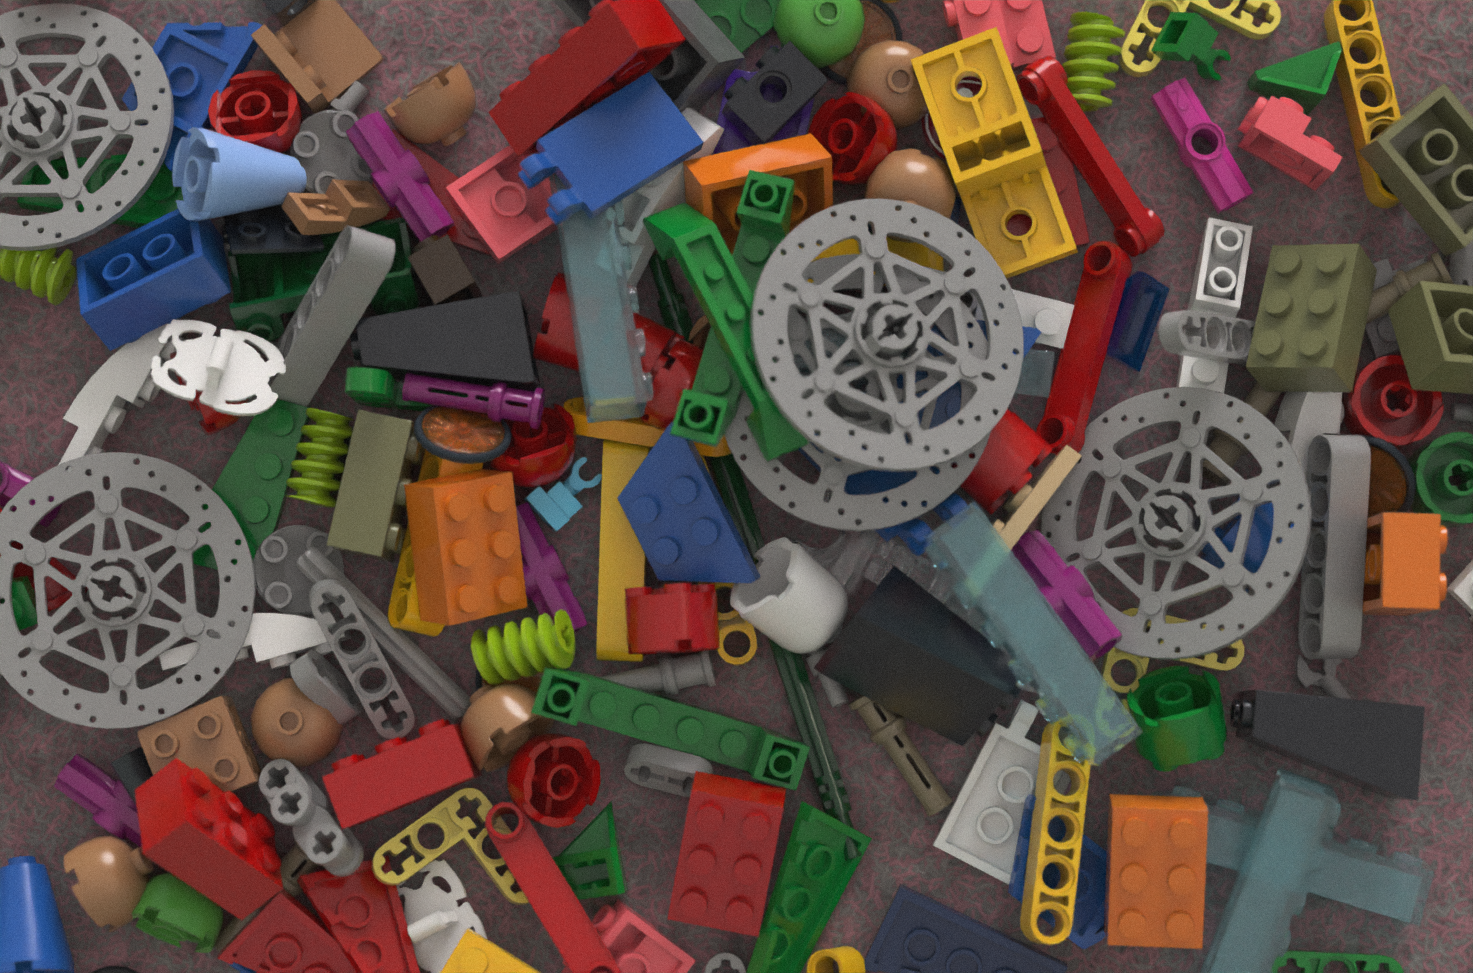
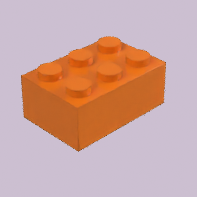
M811 133L683 161L686 204L715 223L731 255L733 254L741 228L736 212L749 170L795 181L789 233L814 214L833 206L832 156Z
M479 469L404 484L420 620L451 626L526 608L527 598L512 472Z
M1383 512L1367 519L1362 614L1408 616L1440 609V601L1445 600L1447 593L1445 573H1440V554H1445L1447 548V529L1445 526H1441V514Z
M1109 794L1104 932L1107 945L1203 949L1208 809L1203 797Z

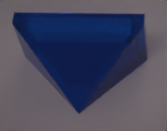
M1137 271L1126 279L1106 352L1108 356L1131 370L1140 372L1170 288L1141 271Z

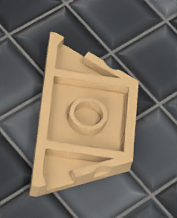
M1066 445L1030 484L1026 483L1015 495H1010L1003 505V508L1008 511L1007 515L1002 521L996 519L994 523L991 522L975 542L981 549L974 557L959 588L972 598L976 597L1081 458L1079 453Z

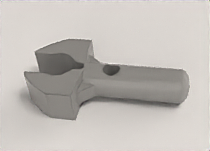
M1301 655L1296 656L1295 674L1304 688L1313 684L1320 686L1328 697L1352 699L1335 677L1336 666L1342 662L1341 659H1322V671L1324 674L1321 675L1319 672H1312Z

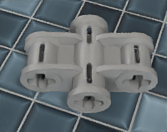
M277 759L268 763L259 776V788L271 805L273 817L283 825H293V835L296 841L314 863L323 865L330 873L339 877L349 876L355 872L363 859L362 845L350 828L342 829L335 810H329L327 797L314 779L307 773L299 771L288 760Z

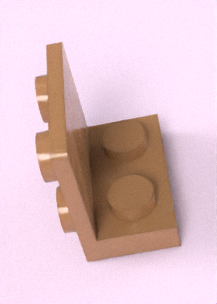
M316 0L275 34L265 24L251 34L260 50L286 81L292 84L296 93L314 114L327 108L335 97L338 99L356 80L359 82L383 62V57L336 0Z
M221 695L143 728L137 733L153 775L172 760L178 758L190 768L196 767L202 770L210 782L224 792L227 790L233 792L240 788H251L259 784V776L262 770L232 697Z

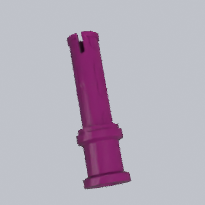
M407 372L403 384L402 399L404 401L410 400L447 408L485 413L488 419H492V422L499 423L502 419L529 423L530 428L538 429L544 410L545 388L538 387L535 391L508 387L506 382L500 381L498 383L494 382L491 387ZM433 389H435V390H441V391H447V392L465 394V395H468V397H467V398H464V397H458V396H452V395L434 393V392H431V391H432ZM479 398H489V402L479 400ZM510 403H518V404H524V405H528V406H527L526 408H524V407L512 406V405H509V404H510Z

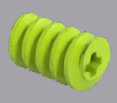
M1087 11L1071 14L1070 21L1074 27L1070 28L1067 33V39L1071 44L1067 45L1064 50V56L1068 61L1062 64L1068 78L1066 86L1083 112L1111 107L1113 101L1102 96L1101 92L1114 90L1116 83L1104 78V75L1106 73L1118 72L1119 66L1108 61L1107 58L1108 56H1117L1122 53V48L1110 42L1111 39L1123 38L1125 31L1113 26L1114 22L1112 19L1105 15Z
M57 247L33 251L0 248V278L8 283L15 281L16 286L24 291L31 289L32 294L39 298L47 296L48 302L56 306L67 297L76 279L77 268L71 265L73 251L66 249L57 258L55 257Z
M307 408L306 416L315 421L316 424L301 426V433L311 439V442L296 444V450L303 454L306 459L292 461L291 467L302 476L287 479V486L296 491L297 494L285 496L322 507L335 508L337 500L330 495V491L340 489L341 482L335 478V474L344 472L345 464L339 459L340 456H347L349 446L344 443V440L352 437L354 428L349 426V422L355 420L336 413Z
M562 609L556 611L554 622L547 613L539 615L538 628L534 620L527 617L521 622V630L514 621L505 624L504 633L497 625L489 627L487 637L481 629L475 630L471 638V651L481 676L488 683L496 685L504 682L505 679L514 681L521 676L532 677L538 672L543 673L545 667L557 669L570 667L574 660L576 649L574 629L567 612Z

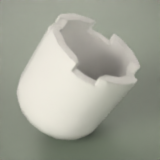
M785 537L771 541L758 550L754 557L759 560L755 566L761 577L752 583H734L731 591V606L739 612L743 619L788 651L809 653L834 641L841 633L848 611L847 593L838 580L802 546L792 543Z

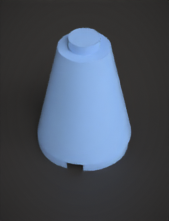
M204 128L189 129L188 131L192 135L190 138L181 137L175 151L172 170L173 187H181L183 200H176L182 216L190 221H203L281 205L288 192L303 193L306 187V172L301 167L297 158Z

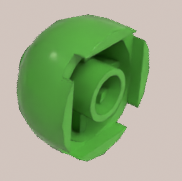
M780 0L776 6L773 19L774 31L776 30L781 48L790 41L816 68H824L827 65H834L846 59L860 42L865 23L863 5L860 0Z
M163 873L153 876L148 880L140 901L131 913L133 919L139 918L135 927L144 933L181 948L179 941L189 940L198 943L194 951L198 953H210L212 951L224 919L221 906L172 873Z

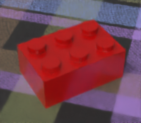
M441 719L419 728L420 737L408 742L406 737L401 738L399 736L374 746L377 755L365 759L364 754H354L332 763L333 772L322 776L342 829L356 827L482 776L481 771L467 752L460 731L461 724H450L449 719Z
M175 758L135 789L143 854L242 921L284 889L280 872L281 860L277 854L274 841L275 829L270 820L261 813L255 814L242 805L239 798L231 791L227 790L224 792L214 785L202 770L196 767L192 769L178 758Z
M700 771L695 772L667 919L759 937L787 788Z

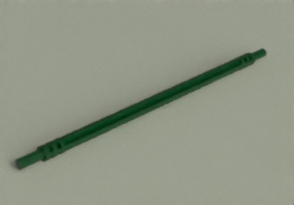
M659 254L653 255L648 263L661 299L657 304L664 326L686 337L685 340L693 344V340L689 341L693 325L683 294L677 293L667 260L663 261ZM732 452L725 456H708L721 498L756 565L759 560L754 557V554L764 547L765 544L739 465ZM767 637L801 742L810 746L807 760L824 813L853 828L848 812L852 810L801 653L788 651ZM847 836L844 846L845 861L862 855L858 851V841Z

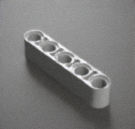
M349 225L343 229L276 345L283 355V364H286V372L284 375L276 374L270 377L268 385L273 393H277L278 399L302 406H307L311 402L387 275L394 258V240Z
M1317 435L1309 445L1306 481L1311 504V530L1308 548L1302 564L1298 629L1300 650L1304 657L1309 660L1353 658L1360 648L1371 465L1369 443L1361 435Z

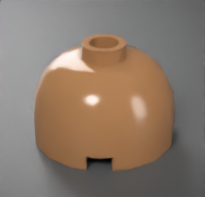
M886 40L871 45L854 59L847 74V91L875 100L892 116L896 130L912 126L929 111L911 63V59L925 53L918 47L905 41ZM861 107V114L864 116L867 109Z
M458 62L454 67L450 65L412 87L411 89L414 90L407 94V99L402 101L399 96L384 109L395 128L402 136L413 143L427 145L440 140L443 146L446 147L467 134L463 125L474 114L476 94L470 77L461 63Z
M910 148L893 151L877 165L868 177L864 198L904 201L933 210L950 219L956 199L953 176L942 160L936 156L933 159L928 155L921 154V150ZM887 236V237H889L890 239L895 240V241L906 242V243H913V242H914V241H911V240H908V239H904V238H900V237H896V236Z
M292 677L284 678L268 686L256 700L251 715L252 735L259 749L272 761L284 759L296 767L312 766L327 758L339 744L343 725L338 724L328 709L315 704L297 687Z
M489 684L478 689L470 697L471 705L464 713L460 731L467 752L480 771L482 767L486 772H490L506 766L510 763L512 756L521 745L526 743L533 735L547 734L552 727L554 719L531 713L536 694L531 689L520 684H502L495 688Z
M103 836L85 841L64 855L66 874L75 870L79 880L77 884L72 886L74 894L86 913L98 926L102 928L110 923L109 932H114L133 920L131 913L140 901L146 889V884L150 880L148 873L153 871L150 858L143 854L141 847L133 849L124 840Z

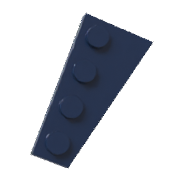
M902 884L899 885L864 958L865 970L876 973L877 971L887 973H1065L1068 968L1067 963Z

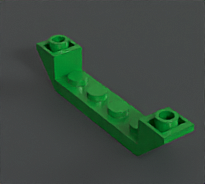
M749 170L736 212L741 228L732 257L754 297L759 277L767 261L777 246L789 234L795 181ZM712 327L708 334L692 391L683 389L670 434L671 436L717 447L737 414L744 388Z
M685 202L645 217L642 222L661 259L664 261L674 256L676 257L754 408L746 423L766 462L808 445L809 440L799 433L782 415L762 382L756 366L751 341L750 325L753 295L715 223Z
M544 668L531 709V713L574 726L580 721L748 771L754 779L795 791L797 790L810 750L809 745L752 722L591 674L563 669Z

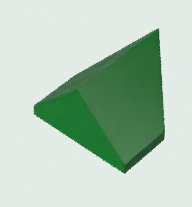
M1340 42L1326 45L1255 71L1247 81L1249 89L1267 98L1271 96L1278 99L1280 97L1289 98L1301 105L1304 109L1303 113L1308 116L1327 94L1342 51Z
M612 801L559 856L552 857L578 900L617 895L628 890Z

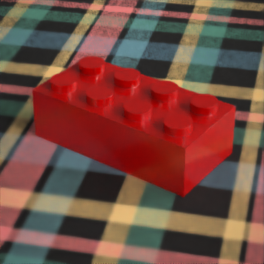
M660 0L601 1L589 11L588 15L591 19L582 27L578 26L569 30L558 40L560 47L555 52L540 57L529 66L528 70L531 74L523 81H517L509 85L499 94L501 101L488 113L518 157L539 152L536 149L537 140L650 72L686 40Z

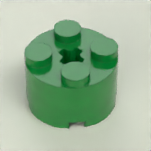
M1453 432L1423 444L1407 460L1412 467L1416 483L1414 501L1410 506L1411 509L1418 514H1441V526L1446 528L1460 527L1473 523V434ZM1403 474V491L1405 495L1406 480ZM1459 475L1461 484L1451 486L1448 477Z
M1188 666L1160 668L1138 679L1139 687L1134 692L1130 688L1127 693V703L1136 749L1141 756L1152 762L1154 769L1163 772L1172 771L1179 765L1191 764L1201 760H1214L1223 755L1227 728L1220 685L1216 677L1210 672L1202 670L1203 676L1190 674Z

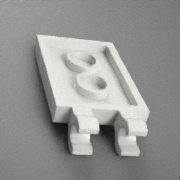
M1020 700L1007 728L996 722L994 723L933 842V846L1008 885L1010 883L1025 799L1029 793L1035 796L1041 745L1025 738L1039 709L1023 700ZM1063 724L1058 733L1059 740L1065 748L1071 749L1077 738L1076 733L1071 726ZM1058 770L1054 775L1053 786L1061 795H1063L1071 780L1069 775L1062 770Z

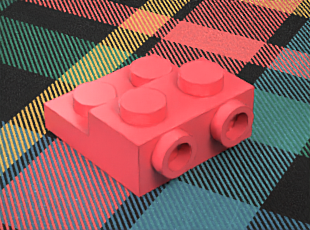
M1042 0L942 1L947 27L955 26L958 41L997 27L1013 71L1024 69L1035 60L1045 56H1051L1056 59Z
M1259 96L1238 128V131L1244 133L1238 147L1315 191L1334 173L1343 157L1333 152L1335 148L1327 140L1315 135H1311L1309 138L1303 134L1312 118L1303 113V107L1297 102L1286 97L1278 99L1271 96L1267 100Z
M510 145L445 188V194L497 264H500L529 243L536 244L570 221L569 217L564 222L555 225L545 212V209L550 206L547 199L565 188L559 183L553 185L550 179L546 178L540 184L528 190L518 177V173L523 170L520 167V162L533 154L518 157Z
M619 899L612 907L609 904L601 907L592 920V924L622 973H687L696 962L692 955L658 931L653 924ZM563 959V964L566 967L562 970L561 973H571L570 969L568 968L567 964ZM601 970V971H598V972H596V973H611V972L602 971V970Z

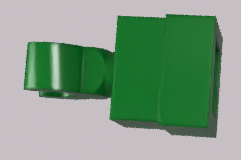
M1171 12L1151 50L1162 60L1193 61L1198 74L1206 80H1221V76L1214 71V60H1231V56L1227 51L1211 48L1218 32L1197 13Z

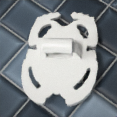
M172 319L171 324L166 325V329L161 331V336L158 337L160 345L166 344L172 336V345L175 347L177 355L175 358L165 362L162 368L159 356L155 355L151 358L152 364L150 368L152 370L153 385L175 397L188 401H193L196 390L203 392L199 397L200 403L214 407V410L236 416L258 415L267 411L276 402L278 395L271 391L268 382L270 377L276 374L284 375L286 364H283L284 358L281 352L267 340L249 332L221 329L220 337L213 336L217 328L216 326L194 320ZM187 332L202 335L199 338L187 339L186 341L178 339L181 334ZM244 342H247L257 347L262 353L266 355L268 361L264 362L263 358L260 357V354L253 347ZM168 370L176 372V375L182 378L186 386L173 382L168 377ZM254 395L257 396V399L249 403L238 405L226 404V402H240Z
M434 860L420 870L421 873L430 871V873L425 876L423 884L419 889L400 888L403 883L396 886L399 897L403 894L406 898L404 902V915L418 965L431 973H440L468 928L474 927L475 932L486 939L487 935L482 921L475 914L470 903L464 902L458 907L456 900L467 897L460 878L445 860L440 862ZM441 876L446 879L450 884L451 892L447 893L435 885L433 878Z

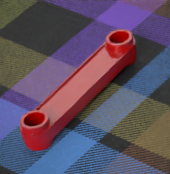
M1051 56L1035 60L1017 76V84L1022 96L1030 104L1038 106L1115 227L1113 234L1118 246L1123 248L1131 257L1144 254L1164 236L1165 230L1160 218L1152 210L1144 208L1066 86L1068 78L1063 66Z
M1097 241L1087 249L1084 255V269L1075 298L1066 340L1060 352L1043 418L1036 428V433L1053 447L1050 453L1055 456L1066 445L1077 453L1083 448L1085 443L1084 432L1126 280L1132 272V261L1128 253L1123 248L1109 241ZM1063 431L1061 438L1058 440L1060 433Z
M501 802L494 805L488 811L485 818L487 833L571 973H596L601 970L611 973H622L527 816L512 802ZM503 814L516 816L519 819L517 828L509 834L496 832L494 823L499 816Z

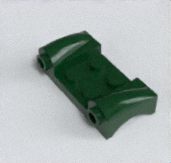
M403 217L356 227L390 238L395 243L391 267L371 300L375 313L383 315L416 309L418 307L416 273L408 259L409 256L414 254L407 223ZM342 231L321 234L324 251L231 254V251H228L233 283V302L229 303V310L236 330L249 332L262 337L268 342L278 339L284 332L283 313L297 310Z

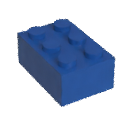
M179 209L76 259L81 316L110 351L126 343L135 342L142 335L165 324H171L172 319L179 320L189 312L206 304L215 303L222 296L231 292L221 234L210 219L190 221L182 216Z

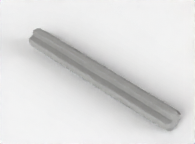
M311 547L302 554L296 562V567L314 585L326 578H333L343 582L351 593L380 649L453 719L460 718L471 705L470 697L400 629L390 626L388 617L317 548ZM330 591L325 592L324 594L339 608L337 600L342 597V594L334 597ZM351 613L348 617H353L354 613Z

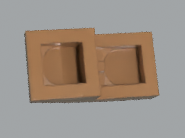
M334 179L331 180L325 194L288 192L281 206L302 235L340 232L348 225L355 228L387 216L390 209L369 181Z

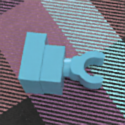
M586 457L575 461L571 467V475L563 483L557 482L547 492L538 486L524 498L525 502L529 503L530 507L553 532H557L583 507L574 496L583 488H592L602 480V474L596 475L591 481H584L580 478L579 468L587 462Z

